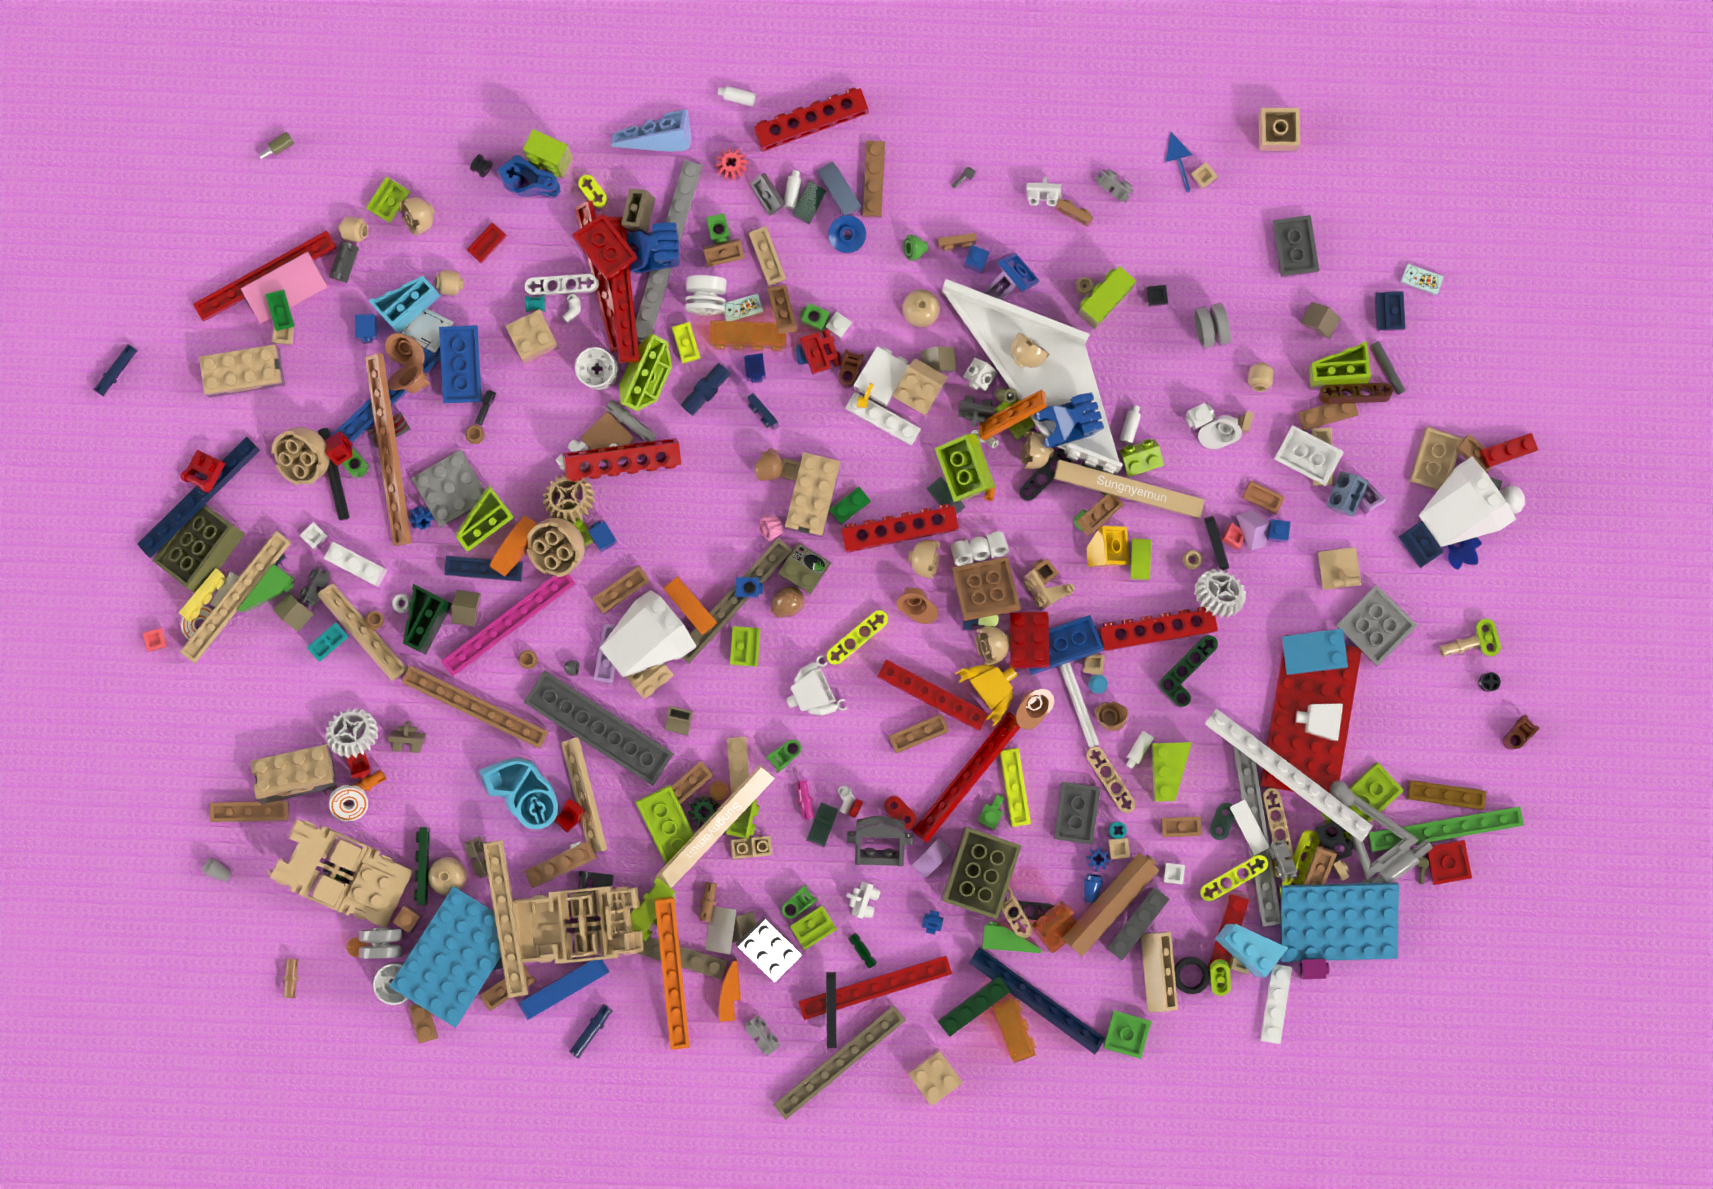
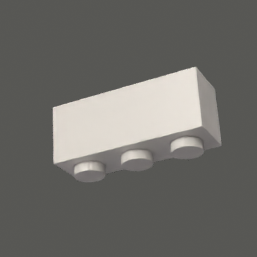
M332 542L324 557L325 560L379 587L387 572L381 566L335 542Z

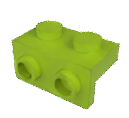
M1146 439L1139 444L1127 445L1119 450L1127 477L1164 466L1160 446L1155 439Z
M754 800L727 829L726 835L749 839L750 835H754L756 824H752L753 817L758 816L760 805H756L757 800Z

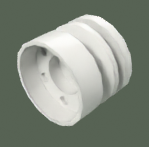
M707 275L687 277L686 291L694 295L686 297L685 301L689 304L685 305V311L702 316L724 314L725 307L721 305L725 304L726 300L717 297V295L726 293L727 280Z
M587 348L580 353L575 363L577 377L591 389H607L618 378V362L614 356L602 348ZM598 365L603 368L602 371H599V374L594 371V368H597Z
M393 962L386 964L379 969L374 977V992L379 1000L386 1004L397 1005L408 999L389 987L391 984L390 979L395 978L403 965L402 963Z

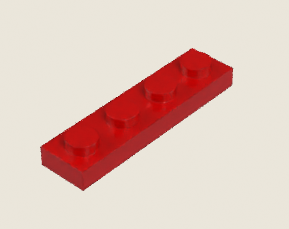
M1233 894L1229 895L1218 934L1226 924L1242 926L1249 899ZM1215 941L1208 968H1210L1213 961L1218 959L1225 960L1228 964L1230 963L1232 955L1217 941Z

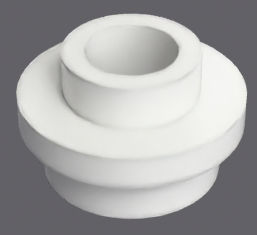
M398 594L393 598L392 606L395 611L405 613L410 609L411 599L406 594ZM401 600L405 601L404 607L399 606Z

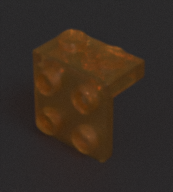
M1062 901L1032 924V927L1045 946L1052 953L1066 944L1062 938L1076 923L1072 916L1074 914L1073 910Z

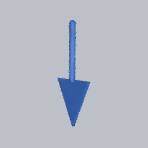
M1171 132L1165 162L1178 160L1186 191L1189 193L1190 187L1181 158L1193 154Z

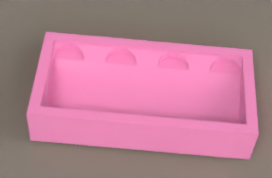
M306 252L242 287L241 290L261 324L272 318L265 294L285 289L289 306L292 307L328 286L310 254Z

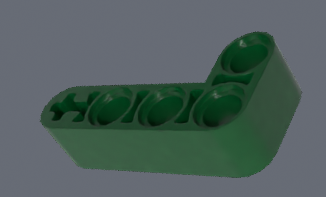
M1208 635L1200 639L1158 682L1160 692L1176 707H1185L1190 703L1191 696L1181 684L1217 649L1218 641L1214 636ZM1210 640L1212 642V649L1209 647L1205 649L1203 652L1199 650L1206 645L1204 641L1207 642ZM1191 653L1199 655L1198 663H1193L1190 660ZM1179 666L1184 667L1186 670V674L1183 677L1179 676L1176 672ZM1164 680L1172 682L1171 690L1164 689ZM1179 693L1184 694L1186 697L1184 704L1177 702L1176 698Z

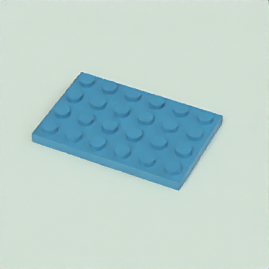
M1398 882L1281 885V945L1288 947L1280 958L1281 961H1301V959H1326V961L1398 959Z
M453 886L389 987L456 1028L501 957L494 911Z

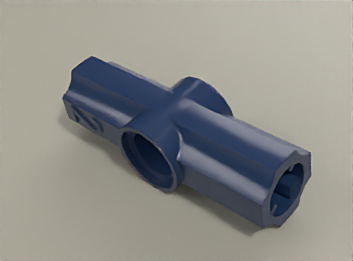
M718 362L710 373L700 379L694 386L692 393L682 402L681 407L694 416L705 402H709L715 396L718 388L731 373Z

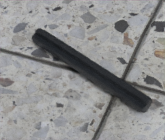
M328 428L318 430V434L324 440L330 437ZM330 459L327 473L338 519L344 521L349 519L350 515L338 466Z

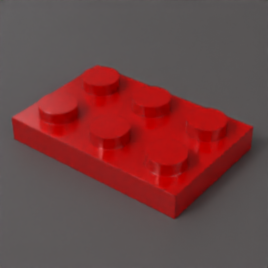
M601 214L572 234V238L606 281L631 265L638 258L604 214Z
M1049 612L1010 613L1011 669L1049 668Z

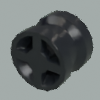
M478 154L471 163L470 170L472 172L476 171L480 177L484 178L489 173L493 162L485 160L483 155Z
M1489 672L1480 676L1478 684L1483 691L1491 692L1500 687L1501 680L1496 673Z

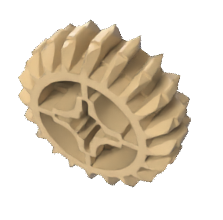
M564 473L562 478L556 476V481H550L551 487H545L547 493L543 494L544 499H546L543 501V504L546 506L547 513H551L550 516L552 518H561L567 521L571 519L573 523L576 522L578 517L582 520V515H588L587 509H593L591 503L595 502L593 497L595 492L592 490L591 483H587L588 480L586 478L576 482L567 480ZM583 490V498L579 503L578 498L580 496L581 491ZM559 493L560 498L558 500V504L555 506V499L557 494Z

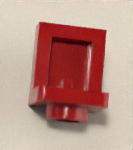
M365 750L364 755L358 753L357 758L353 755L349 759L346 757L352 778H364L371 773V766Z
M570 798L565 802L562 812L555 818L554 822L568 833L580 822L584 810L579 803L574 802Z

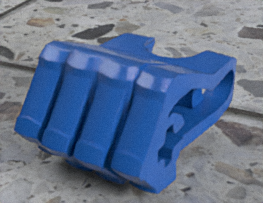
M519 155L513 156L512 159L497 169L505 189L521 197L540 195L556 198L561 192L560 184L554 174L537 169ZM525 177L530 185L521 188Z
M661 222L652 225L651 233L636 231L627 235V244L630 243L638 247V253L636 254L638 258L630 265V272L645 273L679 266V236L676 223Z
M1092 392L1074 396L1070 399L1071 402L1049 406L1034 414L1035 419L1039 422L1052 420L1056 423L1053 434L1044 440L1045 448H1054L1084 439L1104 429L1102 421L1098 422V420L1102 419L1100 411L1095 412L1098 410L1097 402H1092L1094 400Z

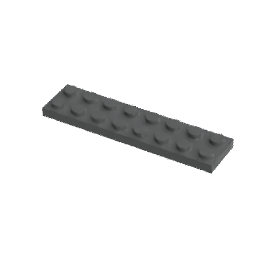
M545 670L524 701L526 705L574 736L579 737V739L652 786H654L674 753Z

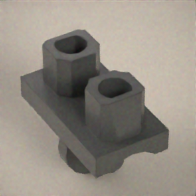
M966 395L964 400H961L958 417L971 420L973 427L976 426V422L984 423L985 419L994 414L995 407L992 405V400L984 399L982 404L974 403L975 398Z

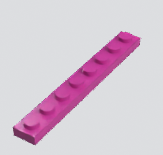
M569 574L562 577L554 575L441 662L454 677L576 585L575 581Z

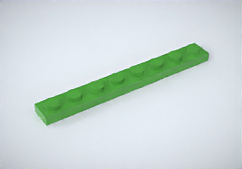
M1520 806L1403 826L1402 828L1419 839L1413 844L1415 845L1420 844L1425 839L1428 842L1524 826ZM1388 829L1368 833L1371 852L1391 849L1402 840Z

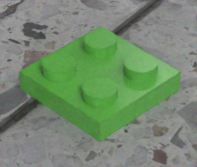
M1113 1010L1103 1048L1141 1059L1151 1021Z

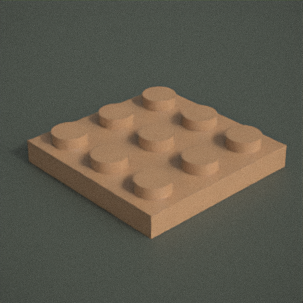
M1008 557L952 567V575L964 621L1019 611L1021 609Z

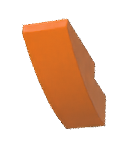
M524 515L500 546L490 563V567L506 576L527 553V536L537 523Z
M678 576L663 588L702 635L717 623Z
M737 960L732 962L723 982L719 1002V1022L735 1021L736 1019L734 1001L741 1000Z

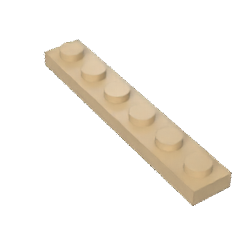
M334 584L329 585L318 593V597L391 681H394L408 670L380 636L366 626L365 619Z
M579 737L561 742L575 800L584 810L581 823L586 842H590L594 853L607 850Z

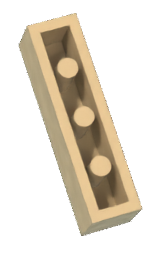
M1171 932L1144 933L1141 936L1147 1010L1148 1012L1178 1010Z

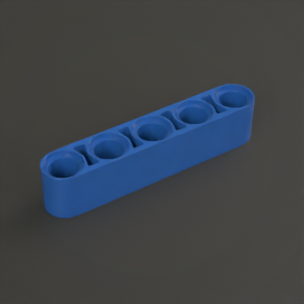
M603 959L591 960L519 1002L518 1005L526 1019L529 1020L608 974L610 971Z

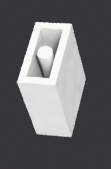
M877 346L856 380L854 389L865 395L869 383L874 384L869 398L887 407L909 365L906 359L900 356L896 358L891 355L892 352L889 349Z

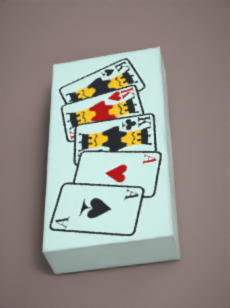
M1407 264L1400 283L1437 295L1444 277Z
M758 294L722 305L725 307L724 314L727 323L763 313Z

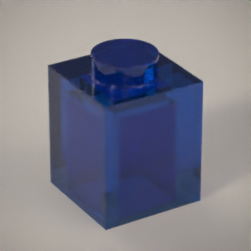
M763 353L744 356L747 381H751V383L763 382V379H766Z

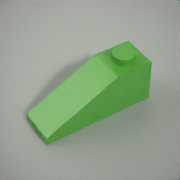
M273 564L237 610L246 613L283 595L285 592L288 593L293 588L295 579Z
M988 921V925L984 924L982 948L1041 953L1040 948L1019 937L1006 927L1000 926V922Z

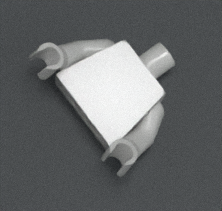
M820 655L815 663L811 662L799 670L794 679L795 684L791 686L794 695L787 698L790 708L799 705L801 711L807 710L810 714L821 716L836 712L837 709L840 711L847 709V707H839V703L845 701L844 699H839L836 704L833 703L836 700L821 668L826 667L828 662L825 664L818 662L824 656Z

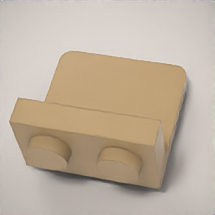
M664 663L659 666L655 665L646 668V670L626 676V678L643 699H646L661 685L668 682L674 674Z

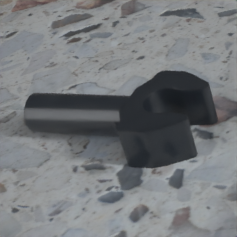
M487 390L475 423L483 424L489 407L495 400L496 392Z

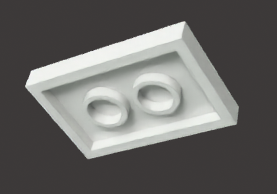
M1292 425L1274 459L1326 486L1344 452Z

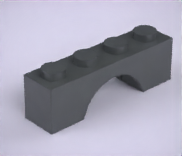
M1154 887L1108 946L1107 950L1123 961L1170 899Z

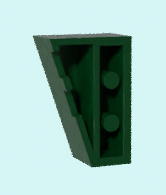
M413 584V594L409 604L410 612L406 622L403 644L426 655L452 603Z

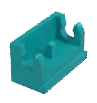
M336 621L307 646V649L320 662L349 637L348 633Z

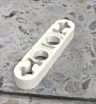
M592 274L535 277L528 279L525 283L526 292L532 296L594 292L599 287L597 277ZM581 278V282H588L590 278L594 281V284H591V288H589L587 285H581L579 279ZM574 279L576 286L570 290L567 288L566 283L568 280ZM552 280L557 282V288L554 291L548 289V283ZM535 282L537 285H543L545 291L543 292V288H535L534 292L530 289V286Z

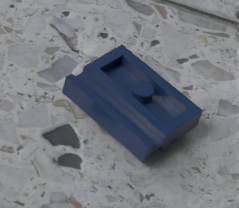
M1404 291L1376 292V330H1405Z
M752 393L747 397L750 403L747 406L754 414L758 412L762 417L760 421L766 428L771 427L774 430L778 426V421L757 396Z
M1422 521L1398 536L1420 568L1444 553Z

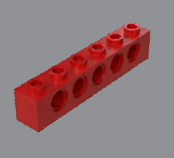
M850 88L845 91V94L829 96L826 101L821 102L818 100L812 102L809 107H798L792 110L790 114L785 115V113L775 116L773 120H762L757 123V126H754V131L761 150L764 152L869 114V108L861 88ZM849 102L852 106L849 109H844L841 104ZM831 108L834 112L832 115H825L823 111ZM808 115L816 117L813 122H809L805 118ZM791 121H796L798 123V126L796 128H790L788 126V123ZM776 127L781 131L779 134L773 135L770 133V130Z
M676 438L562 453L565 476L567 480L573 482L580 481L585 477L598 479L601 475L618 476L622 472L635 474L639 470L656 471L660 467L673 469L676 468V465H681L680 445ZM664 452V457L656 459L657 453ZM644 454L646 456L642 462H638L637 457ZM626 457L627 460L624 464H618L619 458ZM603 459L608 460V463H607L606 466H604V467H600V466H599V462H600L601 460H603ZM588 462L589 466L586 469H580L581 463Z
M950 504L938 506L939 509L932 511L931 508H924L917 514H913L911 511L901 513V517L894 518L893 515L882 517L883 521L875 522V519L863 521V525L856 526V523L847 524L844 529H841L846 553L957 531L959 527L955 507H950ZM935 515L943 518V522L940 525L933 524L932 518ZM916 519L923 520L924 526L921 529H916L913 526V522ZM897 523L905 525L903 532L898 533L894 530ZM878 527H884L887 530L884 536L876 535ZM863 530L868 533L865 540L857 538L859 531Z
M1198 607L1195 612H1190V609L1180 610L1177 615H1171V612L1159 614L1160 618L1152 619V615L1140 617L1141 621L1133 622V619L1122 620V624L1114 625V622L1104 623L1103 627L1099 628V634L1104 651L1214 633L1218 631L1216 616H1213L1210 611L1206 612L1205 607ZM1194 616L1200 619L1198 627L1191 624V618ZM1173 620L1181 622L1180 630H1175L1172 627ZM1155 623L1162 625L1163 630L1161 633H1156L1153 630ZM1136 626L1143 628V636L1135 635L1134 628ZM1121 629L1124 631L1125 638L1123 640L1116 638V630Z
M887 659L877 675V678L977 731H980L989 714Z

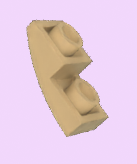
M771 836L730 840L731 858L740 859L772 855Z

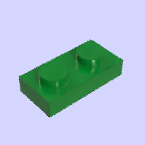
M285 289L265 294L275 330L280 331L295 327Z
M859 486L829 509V511L842 525L867 506L871 500Z

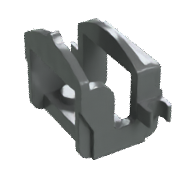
M870 816L857 819L856 831H847V843H856L855 864L902 867L904 866V846L913 845V833H905V822L903 820L889 816ZM861 837L899 838V850L891 848L884 850H875L874 848L860 849Z

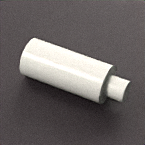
M726 86V89L721 87L718 89V95L724 96V100L751 107L754 106L756 93Z
M792 170V175L788 176L783 199L785 203L784 208L796 209L802 180L799 178V171Z
M1133 405L1131 411L1127 412L1119 441L1133 444L1141 414L1138 413L1139 406Z
M1144 731L1141 732L1127 756L1129 759L1126 764L1127 767L1133 769L1135 764L1139 765L1154 737Z

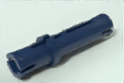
M127 344L109 370L103 373V378L93 390L104 397L112 384L117 382L116 379L136 354L137 350Z
M603 1004L595 1017H591L589 1025L569 1050L571 1054H574L573 1056L580 1058V1055L599 1029L604 1027V1022L613 1012L611 1008L609 1009V1006Z

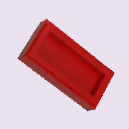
M492 222L467 251L482 264L507 235Z

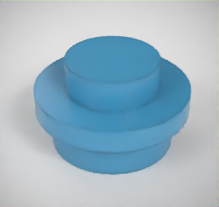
M1093 675L1089 679L1088 685L1092 692L1099 694L1107 689L1108 681L1103 675Z

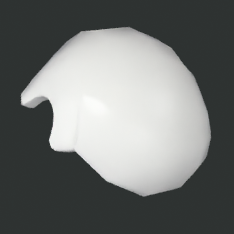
M1510 485L1499 490L1513 514L1522 511L1525 505V495L1518 486Z

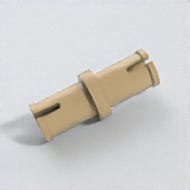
M1477 635L1463 640L1459 638L1455 642L1440 645L1439 651L1442 657L1455 653L1462 654L1465 650L1480 647V641Z

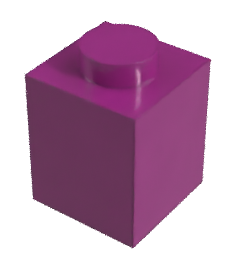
M1301 959L1299 961L1301 979H1326V974H1329V963L1326 962V959Z

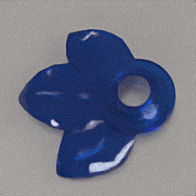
M1477 537L1459 542V547H1455L1454 544L1447 545L1450 550L1448 560L1456 570L1463 563L1468 565L1478 564V555L1475 549L1482 542Z

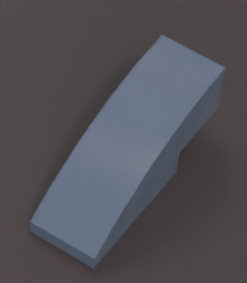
M834 162L817 170L819 177L842 215H852L861 210L859 201Z

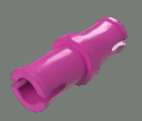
M807 780L795 782L799 798L797 802L801 807L802 819L809 820L815 818L811 804L813 799L809 794Z

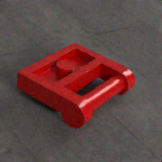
M197 450L187 470L181 473L180 478L184 482H191L199 486L204 492H210L225 463ZM198 471L208 477L206 480H202L194 475Z

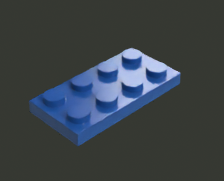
M478 325L439 327L443 404L482 402Z
M1091 615L1050 628L1049 668H1028L1030 675L1104 651Z

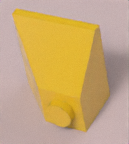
M1100 526L1086 548L1088 567L1130 565L1127 527Z

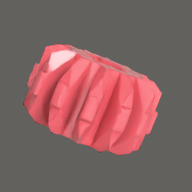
M728 148L727 154L722 150L721 154L723 157L717 156L716 158L719 162L715 164L716 168L720 169L718 174H724V179L726 180L731 175L734 181L736 174L741 178L742 173L740 171H747L745 165L748 164V161L743 160L745 154H739V149L732 153V149ZM729 161H731L732 163L735 162V166H734V167H732L731 165L729 166V165H728V162H729Z

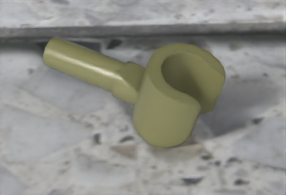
M1422 856L1418 859L1420 862L1416 865L1421 867L1419 884H1424L1425 872L1429 866L1428 859Z

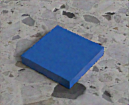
M1016 253L1002 258L998 262L999 266L1022 292L1039 282L1036 275Z

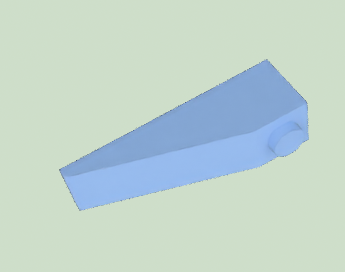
M684 109L664 114V118L653 122V119H650L641 127L634 125L615 132L612 136L611 146L667 152L689 149L692 137L688 111Z

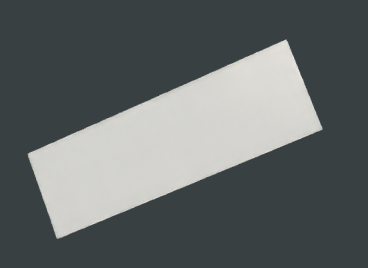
M1244 799L1231 806L1230 809L1254 856L1270 848L1246 800Z

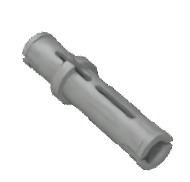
M613 399L605 408L618 419V422L627 425L646 442L654 441L657 437V434L648 429L633 417L628 409L625 410Z

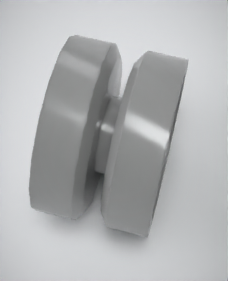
M1222 303L1212 304L1210 312L1205 306L1195 308L1194 321L1201 347L1203 349L1212 348L1215 340L1220 346L1230 344V326L1224 305Z
M383 927L360 930L359 941L371 943V945L359 948V958L402 957V946L390 945V942L402 939V929Z

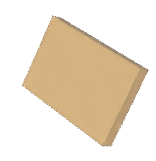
M1425 427L1409 482L1438 491L1454 469L1459 453L1456 449L1463 438Z

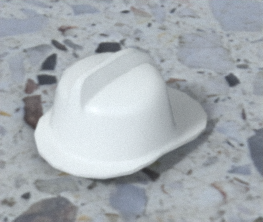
M1229 415L1219 416L1215 421L1203 426L1198 433L1200 443L1209 449L1225 447L1235 443L1242 436V430L1238 425V418H1233Z

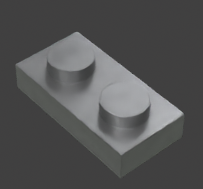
M766 173L760 174L750 183L769 216L774 215L785 205Z

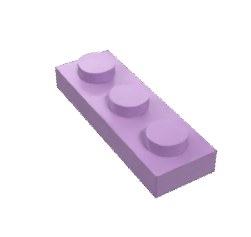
M603 625L600 647L616 625ZM599 647L594 681L613 684L616 668Z

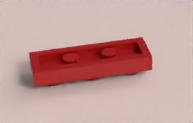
M1529 433L1482 449L1480 454L1487 469L1536 452L1538 447L1533 434Z

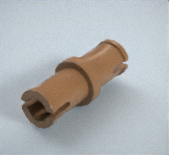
M705 882L704 896L700 902L702 903L700 921L711 922L713 905H716L717 883Z
M286 959L285 976H283V980H285L283 998H296V981H299V977H297L299 959Z

